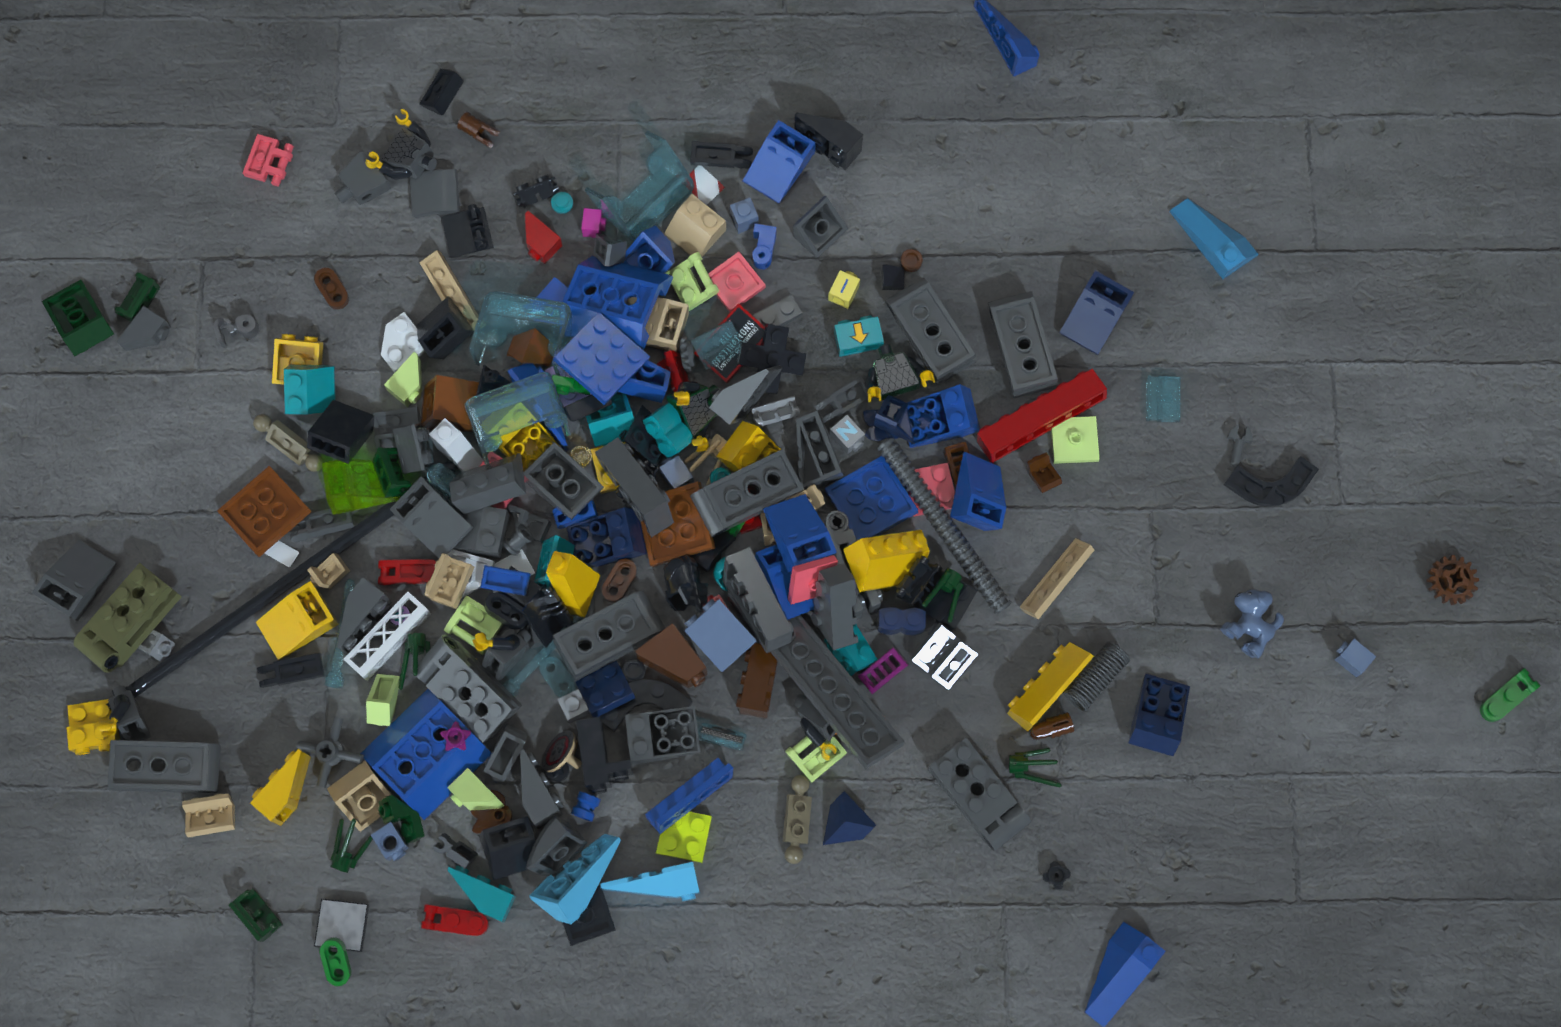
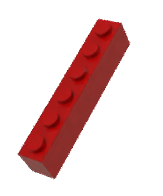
M1093 368L1087 372L1082 371L1071 381L1060 383L1055 390L1041 394L1032 403L1021 405L1016 412L1010 415H1003L998 422L991 426L986 425L982 427L977 433V443L989 461L993 463L1047 433L1062 422L1102 402L1107 398V388Z

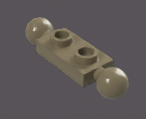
M259 414L254 418L253 425L255 429L260 432H267L265 440L300 466L305 463L307 469L312 472L322 469L324 465L323 458L318 454H310L311 449L307 448V442L278 420L272 423L270 417L266 414Z
M797 775L792 779L791 787L795 791V795L788 794L786 799L783 842L790 843V846L785 851V859L791 864L801 862L803 851L799 846L800 844H808L812 797L804 796V793L810 786L808 778L804 775Z

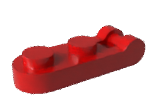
M431 559L378 561V569H380L378 584H427L434 573L436 561ZM390 569H395V576H389Z
M426 904L424 906L423 912H426L424 921L421 923V929L470 936H481L488 930L489 920L483 913ZM435 914H442L440 924L434 923Z

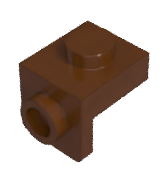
M1047 452L1035 456L1027 462L1029 475L1041 493L1062 484L1061 477L1050 463V457Z

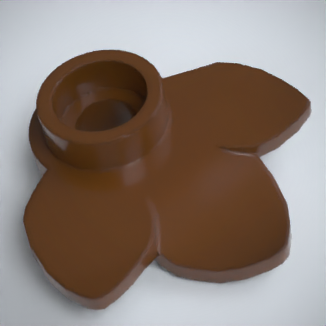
M490 790L504 804L501 809L470 810L472 815L477 818L472 828L474 833L480 835L484 829L512 821V811L506 806L505 797L499 791ZM503 812L502 818L497 819L498 814Z

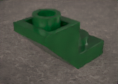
M393 795L387 796L378 802L379 815L383 819L384 824L401 821V832L405 837L406 844L416 842L425 837L420 815Z

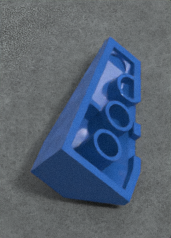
M975 0L974 7L1013 77L1036 67L1039 58L1037 47L1032 45L1030 40L988 1Z

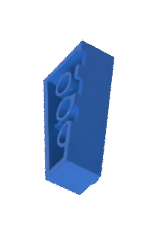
M647 361L618 392L662 403L667 392L671 372Z

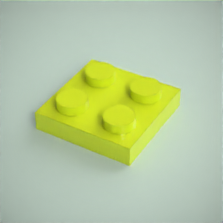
M688 812L660 834L656 854L703 863L712 816Z

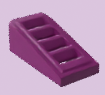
M893 647L858 677L867 689L874 694L904 670L909 663L896 647ZM890 656H893L900 664L898 668L889 659ZM884 661L891 668V670L893 671L892 673L889 674V672L882 665ZM878 667L885 676L883 680L876 673L875 668ZM869 673H871V675L878 682L876 686L868 678L867 675Z

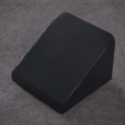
M882 264V290H903L904 268Z

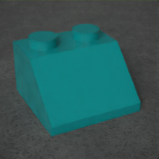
M288 365L284 369L285 414L308 415L324 412L332 400H336L335 366Z
M616 393L611 398V405L586 416L595 447L605 446L616 438L621 439L619 437L621 432L629 430L634 416L626 394Z

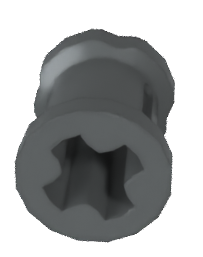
M520 525L511 537L503 540V545L511 554L518 555L520 549L526 543L533 540V536L525 527Z

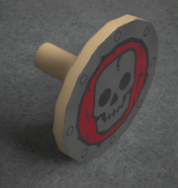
M570 730L563 731L549 743L541 762L542 768L545 771L554 772L560 769L566 762L576 769L580 768L582 761L574 757L579 743L574 733Z

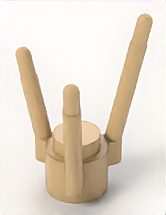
M715 434L712 439L709 438V448L690 467L689 471L693 472L709 455L716 458L727 441L718 434ZM696 450L684 460V463L690 462L702 452H697ZM719 459L717 460L713 470L716 468H720L722 462ZM710 477L706 483V486L711 484Z

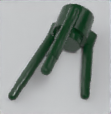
M947 568L937 585L923 601L922 606L926 607L940 589L949 593L955 590L948 616V622L951 623L959 593L964 586L960 583L962 576L958 572Z
M412 633L407 635L398 687L400 690L403 689L409 654L413 655V675L417 676L418 655L424 654V650L427 653L431 649L430 641H426V634Z
M1050 748L1015 752V755H1009V774H1015V778H1024L1059 788L1062 786L1061 783L1024 773V771L1028 772V765L1057 764V760H1028L1029 756L1050 752Z
M354 818L351 820L341 850L339 847L344 820H339L334 850L330 859L332 860L330 867L348 873L349 868L355 869L357 861L373 840L369 836L354 858L351 859L353 854L346 851L356 823Z

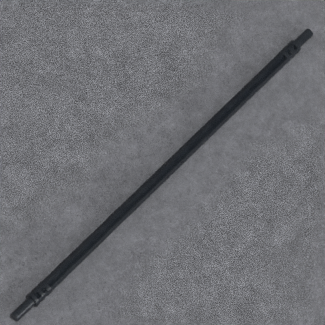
M447 461L424 478L436 486L455 473V469L458 467L452 461ZM402 496L395 497L131 683L126 687V690H131L136 698L309 576L308 569L310 567L317 568L332 553L340 554L394 516L390 508ZM107 703L106 705L109 707V709H110V711H111L110 704Z

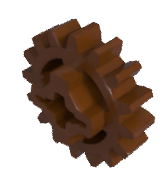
M1451 555L1449 559L1444 556L1440 559V562L1436 561L1432 564L1434 568L1428 570V573L1432 575V577L1427 579V582L1432 583L1429 591L1435 590L1434 598L1436 599L1441 596L1443 604L1450 600L1451 605L1457 604V601L1463 604L1466 602V599L1469 600L1473 597L1471 592L1478 590V587L1474 584L1479 581V578L1473 576L1477 569L1471 570L1469 568L1472 565L1471 562L1463 563L1464 557L1456 560L1455 555ZM1446 566H1453L1450 571L1447 569L1442 570ZM1456 590H1463L1461 594H1453Z

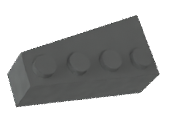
M616 438L595 452L599 464L615 486L620 485L618 489L627 504L631 502V507L639 521L644 520L647 532L651 538L674 523L668 505L670 502L668 495L664 490H658L655 478L651 474L647 475L644 472L646 470L645 466L639 458L634 459L632 456L634 453L627 443L623 444L619 438Z
M748 547L726 556L723 583L765 652L768 653L791 643L792 632H794L793 626L786 619L751 548Z

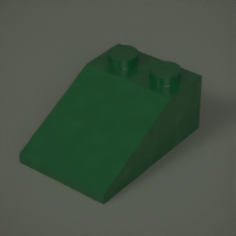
M82 280L41 301L74 357L114 335Z

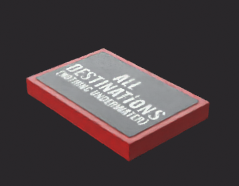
M738 303L694 354L728 383L744 366L737 364L740 342L762 345L765 327Z

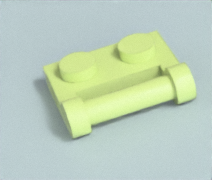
M699 252L690 255L687 260L666 272V274L673 276L671 284L680 301L688 304L689 311L719 292L717 285L713 284L702 263L703 258ZM693 266L706 288L704 292H702L690 269Z
M466 595L445 626L444 631L450 635L453 633L475 647L472 641L475 639V636L457 626L460 620L479 632L484 633L487 640L495 638L503 624L490 616L483 605ZM487 649L483 651L477 650V652L481 655H484Z
M807 736L794 747H789L785 750L788 757L811 783L847 754V751L834 736L830 742L825 741L826 744H833L836 747V754L830 749L825 750L826 754L830 756V760L823 759L820 747L813 750L803 760L798 756L812 744Z

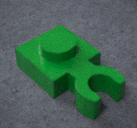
M552 375L551 386L552 390H555L556 393L568 395L569 393L575 394V392L590 395V392L574 378Z

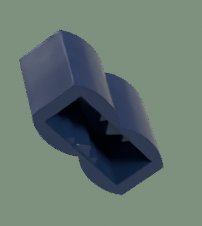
M893 607L879 610L878 632L886 635H894L901 632L910 636L924 633L926 627V612L924 610L909 608L902 611Z

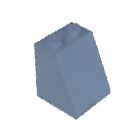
M711 599L702 607L704 612L697 617L694 614L684 623L687 626L684 631L717 668L723 672L756 642V639L719 599L716 601Z

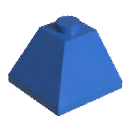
M657 226L642 231L626 250L624 264L666 273L675 263L671 241Z

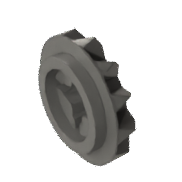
M683 336L680 339L682 364L686 372H692V367H695L692 341L688 340V336Z

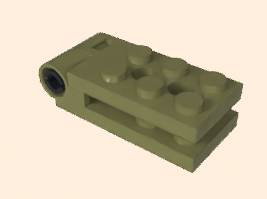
M139 563L76 635L74 646L106 673L112 672L117 667L121 668L182 596Z

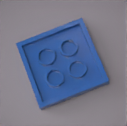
M599 312L554 357L553 361L605 405L649 360L650 356Z
M882 456L825 488V492L836 510L847 515L849 520L848 527L853 530L857 541L861 538L879 536L918 513V508L894 474V471L889 467L890 465L886 463V459Z

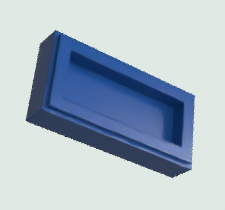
M484 565L480 588L527 596L531 573Z

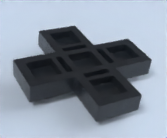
M766 323L762 345L740 342L737 358L738 365L758 368L757 373L778 365L783 367L765 392L778 394L781 372L803 376L807 353L785 350L789 327Z

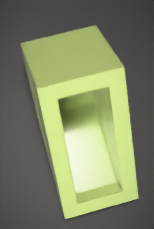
M415 352L409 356L384 384L387 391L407 408L410 404H415L420 399L422 392L421 360Z
M376 675L366 700L367 724L390 726L395 714L400 676Z
M468 768L447 787L453 793L450 798L459 807L464 805L469 810L501 809L504 806Z

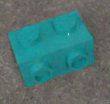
M856 624L853 625V632L858 636V643L833 650L826 638L824 639L830 652L851 677L856 672L872 665L878 660Z

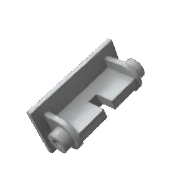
M795 396L751 408L755 425L762 428L765 425L794 417L795 419L797 418L796 416L800 415Z

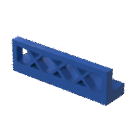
M719 758L715 759L645 814L646 819L659 834H662L732 779L733 767L729 763L725 766Z

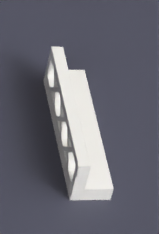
M407 592L343 660L368 681L407 640V635L414 633L431 615L430 611L413 595ZM410 599L417 608L411 614H402V606ZM399 618V627L395 631H386V623L390 619ZM383 635V644L379 648H370L372 637ZM366 652L367 661L360 668L351 661L357 653Z

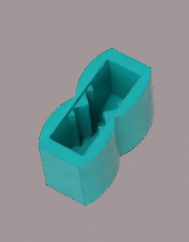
M670 403L658 408L643 420L646 431L656 439L658 449L667 458L679 453L693 440L690 430L681 421L679 413Z

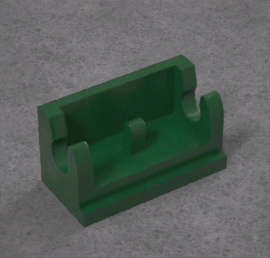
M138 272L135 275L136 281L120 307L116 306L114 309L117 315L131 322L143 306L146 308L150 306L160 289V286L154 279Z
M378 447L372 463L385 498L403 496L409 490L407 487H410L411 483L404 480L397 455H390L398 454L397 448Z
M253 888L250 891L246 890L228 904L259 942H264L283 926L281 921Z

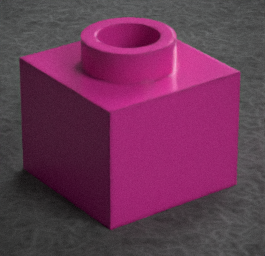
M584 208L581 228L583 237L595 238L596 233L601 234V231L606 230V218H603L602 210Z

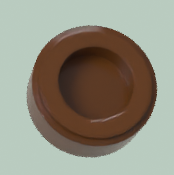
M908 249L902 253L900 264L905 271L916 272L921 268L923 258L919 251Z

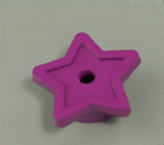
M455 721L449 730L440 733L446 740L445 750L449 751L455 747L463 751L466 750L465 740L471 735V731L461 730L458 722Z

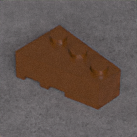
M754 643L751 649L746 650L745 662H748L747 671L742 672L740 684L744 685L742 694L738 693L736 707L740 708V714L767 719L778 661L771 652L766 653L761 644Z

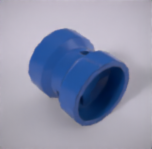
M579 791L577 805L573 806L571 814L592 822L595 816L593 810L599 806L601 799Z

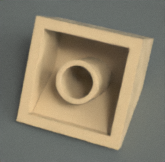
M691 194L675 213L664 235L687 254L692 255L699 252L702 257L726 231V220L695 195Z
M366 760L327 788L336 805L350 821L353 818L356 819L355 827L360 832L380 818L378 802L392 795Z

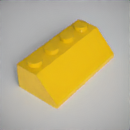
M922 530L861 538L843 549L859 592L899 585L906 575L911 577L912 574L909 570L916 562V559L921 558V556L928 559L930 552Z
M1071 642L1065 647L1061 644L1052 654L1056 658L1050 664L1046 661L1038 670L1041 675L1035 681L1031 678L1023 687L1026 692L1021 698L1016 695L1007 705L1011 708L1007 714L1028 732L1094 657L1091 653Z

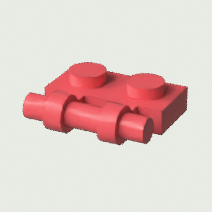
M257 134L243 170V175L265 182L267 176L271 175L273 176L271 184L279 187L281 180L285 179L287 164L292 160L294 146L286 143L283 150L278 149L280 142L277 139ZM274 157L280 158L277 168L271 166Z

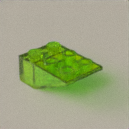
M352 459L349 464L339 460L322 463L326 500L333 515L391 503L400 499V496L385 498L372 460Z

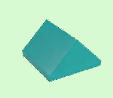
M557 535L544 540L534 582L540 586L546 584L553 588L546 574L553 552L573 554L575 545Z

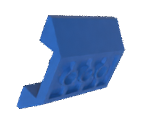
M591 256L578 264L562 301L560 334L574 338L600 312L644 351L649 338V334L645 329L658 295L666 297L673 276L624 263L604 266L595 256ZM596 287L595 293L591 295L586 294L589 288ZM629 298H637V301L634 304H626Z
M429 689L420 695L360 753L364 755V759L413 810L419 813L423 820L431 815L452 794L447 788L467 768L474 773L491 755V752L472 732L465 740L466 750L464 751L457 747L446 751V740H435L434 733L437 729L443 728L447 731L455 721L458 722L461 730H470ZM406 761L411 762V772L402 774L400 772V765Z

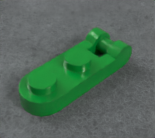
M1526 668L1520 670L1481 704L1480 714L1486 721L1496 722L1502 719L1541 686L1536 680L1533 681ZM1521 681L1526 688L1521 690L1517 683Z

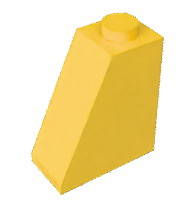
M554 551L546 570L552 587L555 588L557 595L562 599V605H566V610L569 611L570 615L585 617L600 574L573 554Z

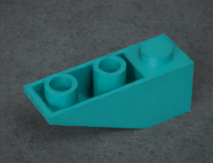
M456 865L455 869L448 867V872L479 912L503 923L505 922L516 896L511 894L513 889L501 884L496 888L490 885V879L479 874L477 878L468 875L469 870Z

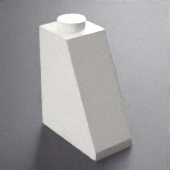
M446 418L429 434L436 448L462 472L477 468L483 462V459L463 434Z

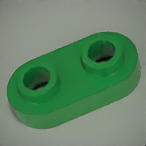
M328 938L320 947V956L325 976L330 984L342 986L351 976V967L346 947L339 938ZM330 946H335L337 948V952H333L330 949ZM336 969H341L343 974H338Z

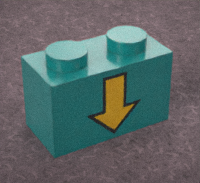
M864 316L858 321L843 320L834 325V335L839 357L878 350L884 344L878 317Z

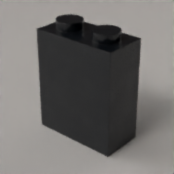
M332 400L309 429L307 448L349 464L372 434L374 415Z

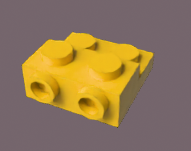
M282 334V338H276L274 341L272 384L284 385V369L290 364L321 365L323 342H319L318 337L304 336V340L295 339L296 335Z
M108 699L67 705L69 751L75 752V755H86L93 749L110 751L111 740H120L118 727L116 734L113 736H102L103 731L98 729L100 722L110 721L109 716L112 710L110 711L106 705L109 703Z

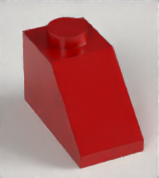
M527 211L525 213L528 254L535 261L538 262L540 260L546 264L563 246L561 238L531 212Z

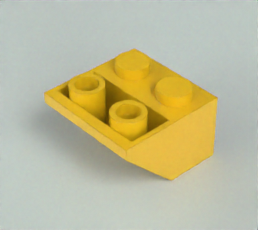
M742 421L716 457L731 471L736 472L781 449L758 426Z

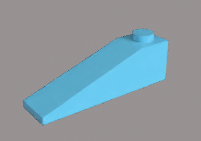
M603 834L582 850L579 859L571 863L569 861L565 863L562 872L554 878L550 875L544 879L530 894L531 900L557 921L572 924L587 908L621 842L620 838Z
M693 862L663 868L660 873L646 872L638 875L637 878L626 877L601 883L602 890L681 898L682 901L696 899L695 894H700Z

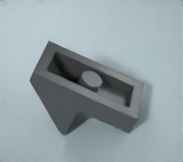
M596 233L593 255L604 266L624 263L627 241L611 240L605 234Z

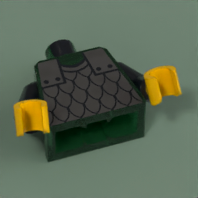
M886 344L878 348L881 358L875 360L873 367L869 369L865 386L868 392V402H871L873 397H877L878 401H882L888 395L895 397L919 389L920 380L922 386L927 387L926 381L931 380L935 383L932 371L926 370L912 357L906 356L904 352L893 354L890 344Z

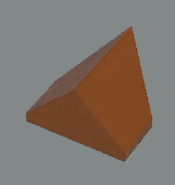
M534 328L513 337L507 356L513 357L521 363L541 364L550 367L557 347Z

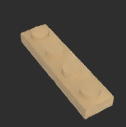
M436 250L422 260L420 265L441 300L443 301L447 296L451 297L474 331L483 325L442 253Z
M1075 538L1021 604V610L1039 620L1094 552L1093 547Z

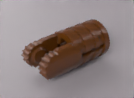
M465 112L457 125V129L462 130L489 148H492L493 143L491 140L481 136L484 130L494 136H498L500 133L499 130L477 119L469 112Z
M1068 712L1046 718L1045 722L1032 727L1030 736L1033 740H1039L1047 737L1053 739L1074 732L1072 719Z

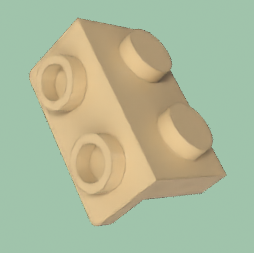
M442 553L435 563V570L431 579L426 584L425 596L434 602L457 609L475 567Z
M229 794L192 798L182 802V807L185 811V833L187 837L235 830V805Z

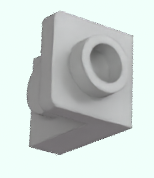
M152 630L137 649L163 662L175 647V643L163 634Z

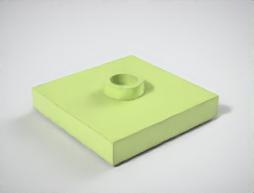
M1096 416L1071 417L1052 428L1054 464L1099 462Z

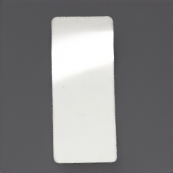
M278 541L265 554L287 567H291L299 552Z

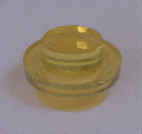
M578 445L570 451L569 456L581 467L584 468L590 464L592 454L588 447Z

